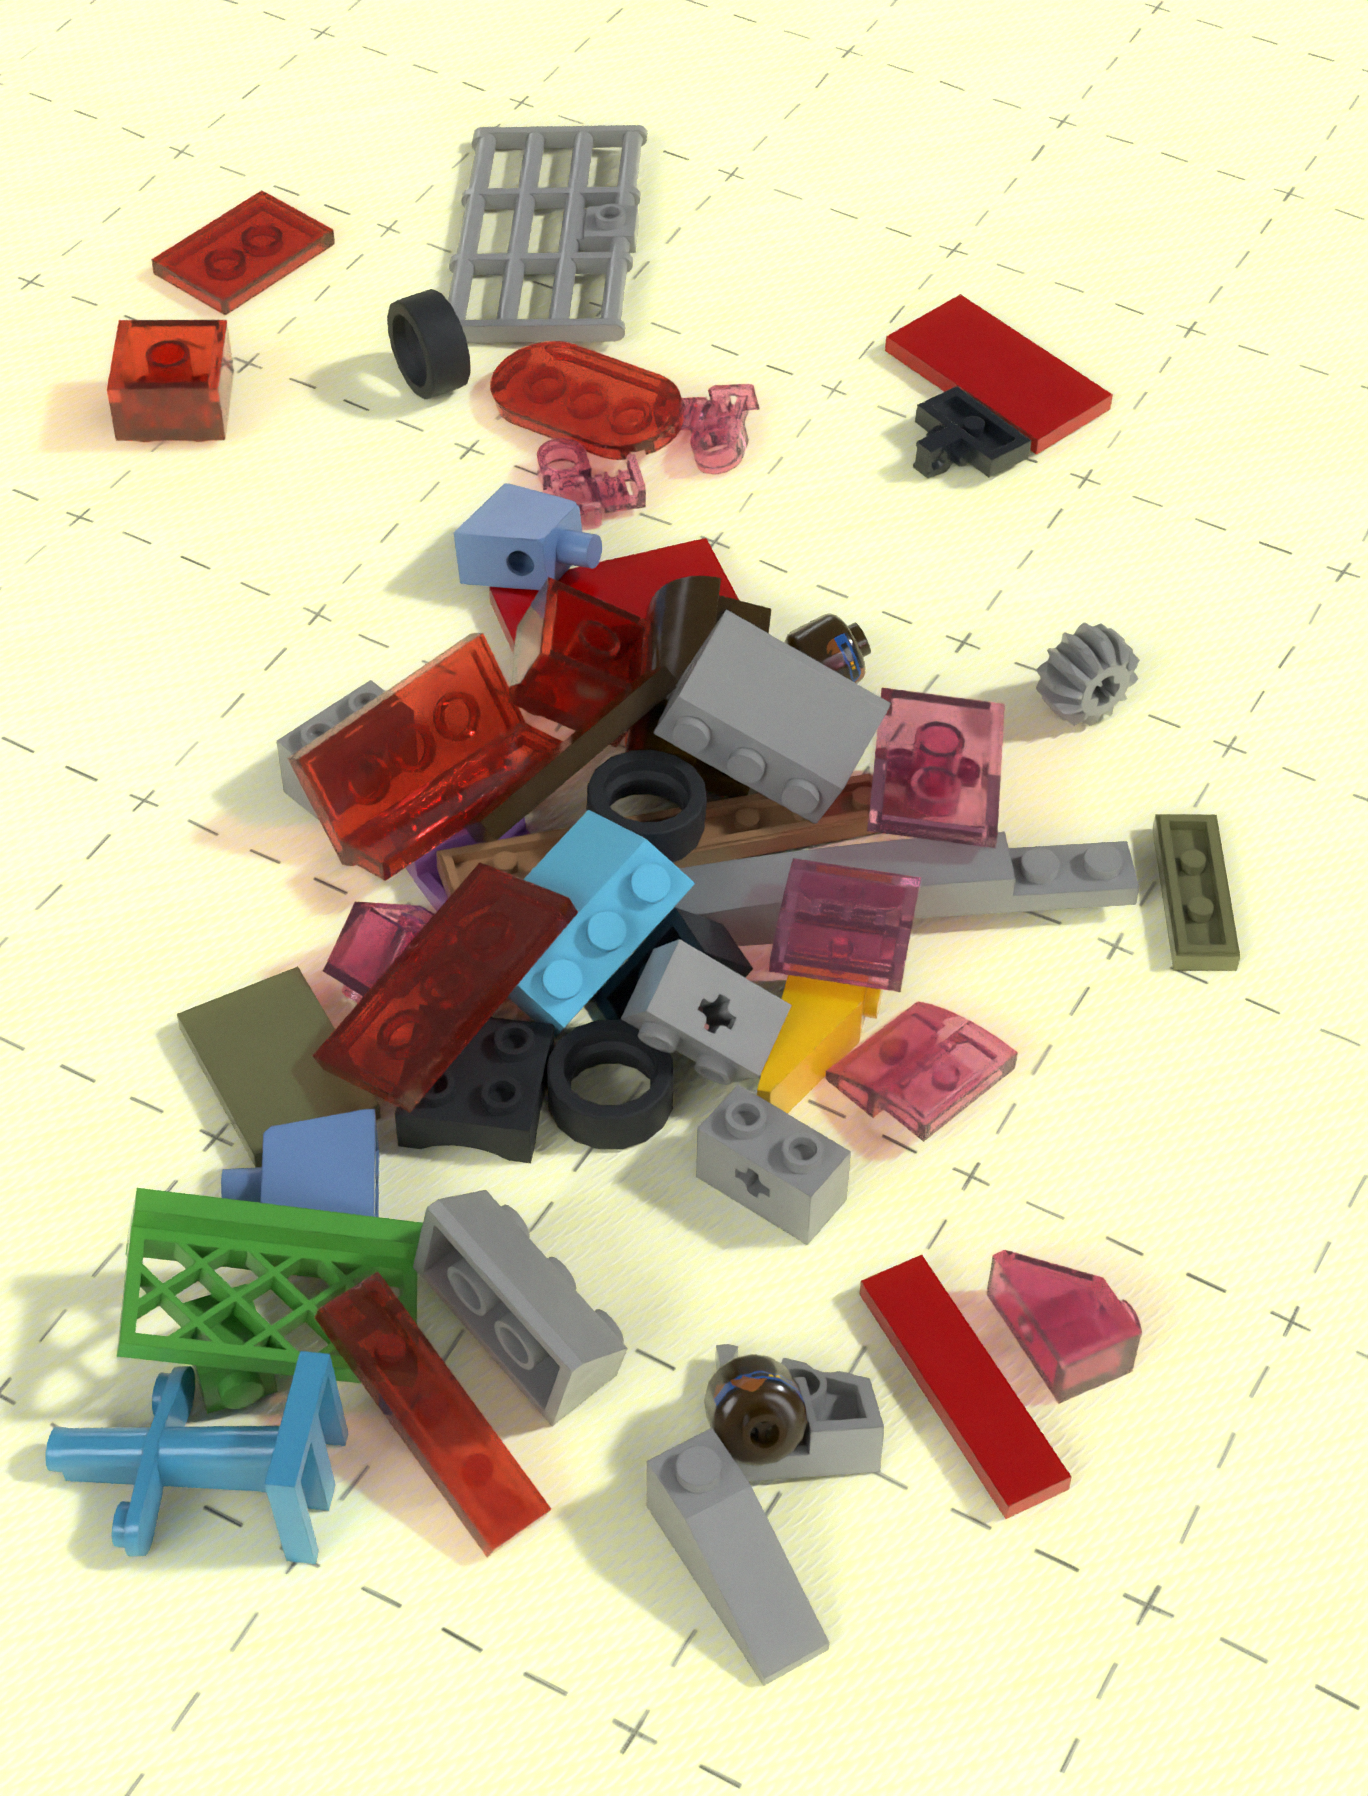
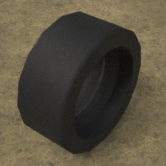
M429 289L391 303L387 314L390 344L398 368L412 391L417 396L427 400L467 385L471 374L466 336L457 314L444 295L434 289Z
M630 750L610 757L594 770L587 785L586 811L590 810L647 839L672 863L682 860L698 846L705 827L707 797L705 782L692 765L676 755L657 750ZM650 794L669 800L682 811L675 817L660 822H639L623 817L610 806L617 800L631 795Z
M596 1020L575 1027L558 1040L548 1058V1109L557 1127L575 1142L595 1149H626L646 1142L665 1126L673 1110L674 1065L671 1054L645 1044L638 1037L639 1029L624 1020ZM601 1064H622L637 1069L650 1079V1089L639 1098L620 1105H600L585 1100L571 1089V1081L586 1069Z

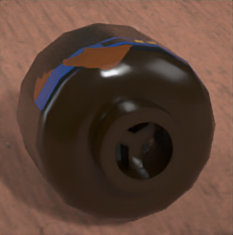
M827 613L792 630L787 634L784 643L856 684L862 681L865 676L864 657L871 654V648L863 630L856 622L847 626L839 616Z
M758 1354L735 1357L720 1366L708 1382L704 1397L708 1423L732 1458L738 1463L752 1466L776 1463L791 1454L803 1439L808 1420L805 1402L796 1380L788 1368L770 1356Z

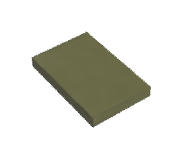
M298 966L177 1013L180 1031L255 1167H262L263 1133L271 1126L364 1109H375L376 1120L381 1118L377 1099Z

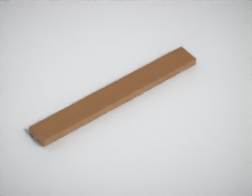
M912 766L851 776L842 792L817 824L790 811L761 793L707 802L704 832L698 846L682 860L673 862V864L678 868H685L929 824L933 808ZM673 808L625 818L639 822H660L675 817L682 810L680 808ZM572 827L436 851L437 869L450 903L451 911L502 903Z

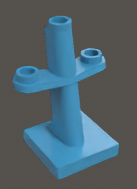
M300 1351L280 1425L185 1426L194 1402L195 1373L191 1366H176L172 1369L171 1373L161 1372L156 1378L152 1393V1412L154 1418L150 1427L68 1428L55 1426L49 1435L45 1455L48 1471L61 1472L65 1481L134 1485L131 1501H121L118 1504L112 1523L113 1546L124 1548L128 1557H144L148 1554L153 1543L165 1486L267 1493L286 1561L316 1564L319 1548L308 1509L330 1510L336 1483L326 1444L346 1446L349 1432L330 1354Z

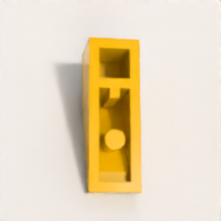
M803 938L797 939L782 995V1000L789 1003L791 1008L762 1070L757 1088V1096L789 1113L860 1042L865 1017L877 1019L883 994L884 980L873 978L875 951Z

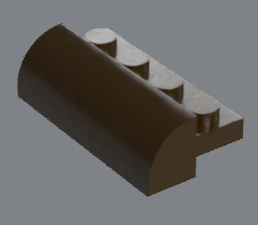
M689 576L667 583L654 594L647 608L636 679L647 671L665 665L675 679L679 681L726 610L769 634L772 609L719 595L721 578ZM672 692L629 728L625 752L630 750H657L676 755L696 769L705 782L706 792L728 798L748 795L750 787L654 734Z

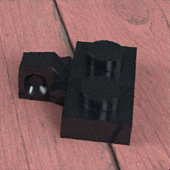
M958 386L917 405L915 423L928 433L926 437L916 442L917 451L913 468L927 479L946 473L953 463L958 467L966 466L967 463H970L990 478L1029 458L1031 440Z

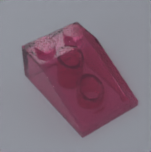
M882 687L880 697L891 704L872 738L868 778L867 831L996 848L1005 704Z

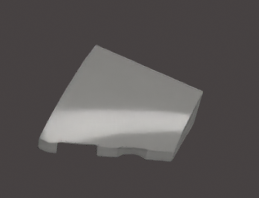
M731 1344L716 1345V1371L723 1364L738 1357L739 1346ZM783 1357L781 1364L788 1368L796 1380L805 1402L808 1420L804 1436L791 1454L776 1463L752 1466L735 1461L747 1480L759 1481L880 1472L884 1424L870 1378L842 1371L822 1372L812 1368L805 1362Z

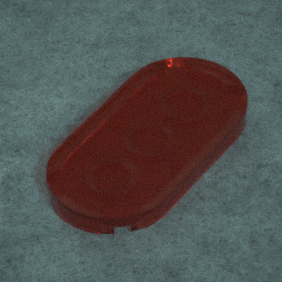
M545 341L523 347L507 356L496 367L490 380V391L496 408L503 419L516 426L605 459H632V452H639L644 449L646 455L657 452L675 439L684 424L682 397L678 387L670 379L658 373L569 342Z

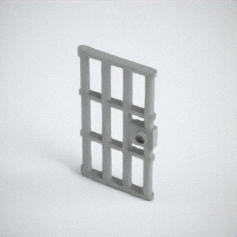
M485 126L474 130L471 146L475 154L469 187L462 193L461 204L465 209L456 254L451 257L449 269L453 274L448 301L460 320L467 343L617 342L624 338L626 326L621 318L626 275L633 267V257L629 253H636L639 229L638 205L641 192L637 188L641 147L646 144L648 138V131L644 126ZM622 147L617 186L587 187L592 149ZM573 148L567 187L538 188L544 149ZM495 149H524L518 188H489ZM514 209L507 253H477L484 211ZM534 209H564L558 252L528 253ZM554 274L548 319H517L524 275ZM575 274H606L600 318L569 319ZM473 275H503L496 319L466 320Z

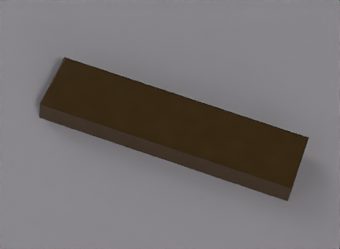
M665 665L643 673L463 827L476 843L491 842L501 838L677 688L676 684L678 681Z

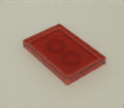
M261 190L152 258L153 274L226 316L335 244L334 229Z

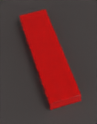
M921 1254L861 1280L859 1295L1004 1518L1008 1519L1069 1490L1072 1479L1071 1474L923 1255Z

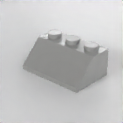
M726 610L676 684L677 688L673 690L654 734L786 807L790 811L817 824L844 789L891 703Z
M487 1190L437 1199L426 1207L413 1268L551 1426L558 1423L617 1376L628 1349L624 1344L620 1328L605 1311L601 1309L594 1311L576 1291V1283L572 1274L560 1260L553 1256L547 1258L530 1239L526 1223L515 1209L506 1204L500 1206Z

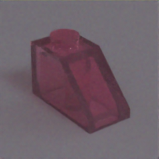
M355 901L323 972L344 984L341 992L349 999L361 1005L375 1008L379 1002H407L428 982L424 970L463 944L470 934L421 905Z
M1002 1250L992 1255L986 1295L1058 1404L1133 1372L1142 1337L1141 1323L1132 1305L1124 1299L1119 1300L1104 1277L1009 1250Z

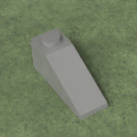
M711 1427L647 1460L646 1507L762 1685H767L828 1651L830 1642L751 1484L713 1428Z

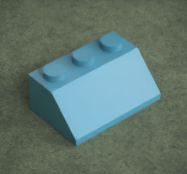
M587 810L465 941L457 952L534 1022L553 1024L555 1039L682 900L695 883L647 839Z

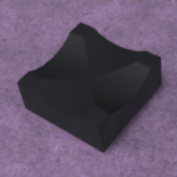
M422 1009L394 1114L398 1147L425 1149L433 1146H462L483 1150L508 1161L531 1164L542 1103L547 1087L548 1058L555 1047L554 1025Z

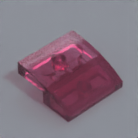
M793 858L777 921L769 962V972L901 992L922 877Z
M917 1001L826 1071L825 1079L872 1118L885 1110L924 1142L1016 1068L1018 1052L1000 1038L967 1018L945 1008Z

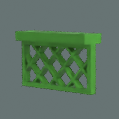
M137 1188L127 1233L125 1252L127 1258L116 1357L294 1376L300 1351L296 1350L284 1336L306 1323L328 1344L317 1353L330 1354L336 1381L412 1389L417 1370L418 1273L413 1268L423 1223ZM143 1258L177 1261L185 1270L162 1283L142 1262ZM220 1267L251 1270L258 1278L236 1292L215 1270ZM292 1275L322 1278L330 1287L311 1300H308L287 1278ZM197 1281L220 1302L198 1317L175 1296ZM362 1284L398 1287L399 1297L381 1309L359 1286ZM141 1288L147 1294L139 1298ZM269 1290H272L293 1310L273 1325H270L249 1304ZM341 1298L365 1319L345 1334L322 1313L323 1310ZM158 1306L181 1327L169 1336L136 1333L137 1319ZM233 1314L255 1337L243 1345L224 1343L210 1328ZM398 1316H399V1325L393 1320V1319H395V1318L398 1317ZM378 1331L398 1350V1362L371 1359L357 1344Z

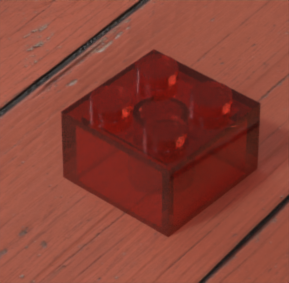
M227 319L118 320L107 384V394L116 441L205 442L226 440L234 378V365Z
M548 577L517 626L508 703L522 708L529 714L544 717L576 731L643 673L652 670L653 622ZM630 728L614 740L610 746L617 748Z

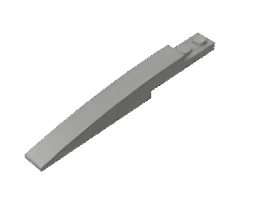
M1005 831L825 847L679 868L695 884L675 907L723 924L738 946L797 943L798 938L828 941L883 937L885 920L1136 905L1139 884L1127 841L1009 848Z

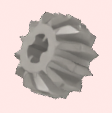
M1083 622L1078 626L1073 635L1064 632L1061 642L1055 648L1046 649L1049 658L1046 662L1039 665L1036 670L1040 676L1036 690L1042 696V700L1061 720H1067L1073 726L1083 722L1091 727L1098 721L1101 714L1111 716L1114 706L1119 701L1128 699L1125 693L1139 679L1134 671L1140 660L1133 653V649L1124 642L1125 639L1114 629H1108L1102 623L1091 626Z

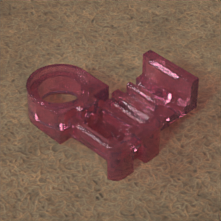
M664 383L653 412L659 435H673L675 430H690L692 434L690 445L697 468L703 473L721 474L737 467L743 460L749 443L745 426L749 410H760L754 385H714L708 389L710 400H708L707 397L676 398L673 384ZM730 396L737 397L735 404H732ZM727 445L718 450L707 451L708 449L713 448L715 446Z
M557 438L549 440L539 447L537 451V476L541 491L575 501L580 507L581 525L584 526L585 530L597 529L602 526V508L605 513L646 508V485L635 454L627 455V470L622 471L618 469L617 476L610 477L607 471L603 472V478L601 474H595L594 478H592V468L586 450L579 442L567 438ZM557 461H568L575 464L573 467L566 469H556L549 466V464ZM625 482H629L633 495H629Z

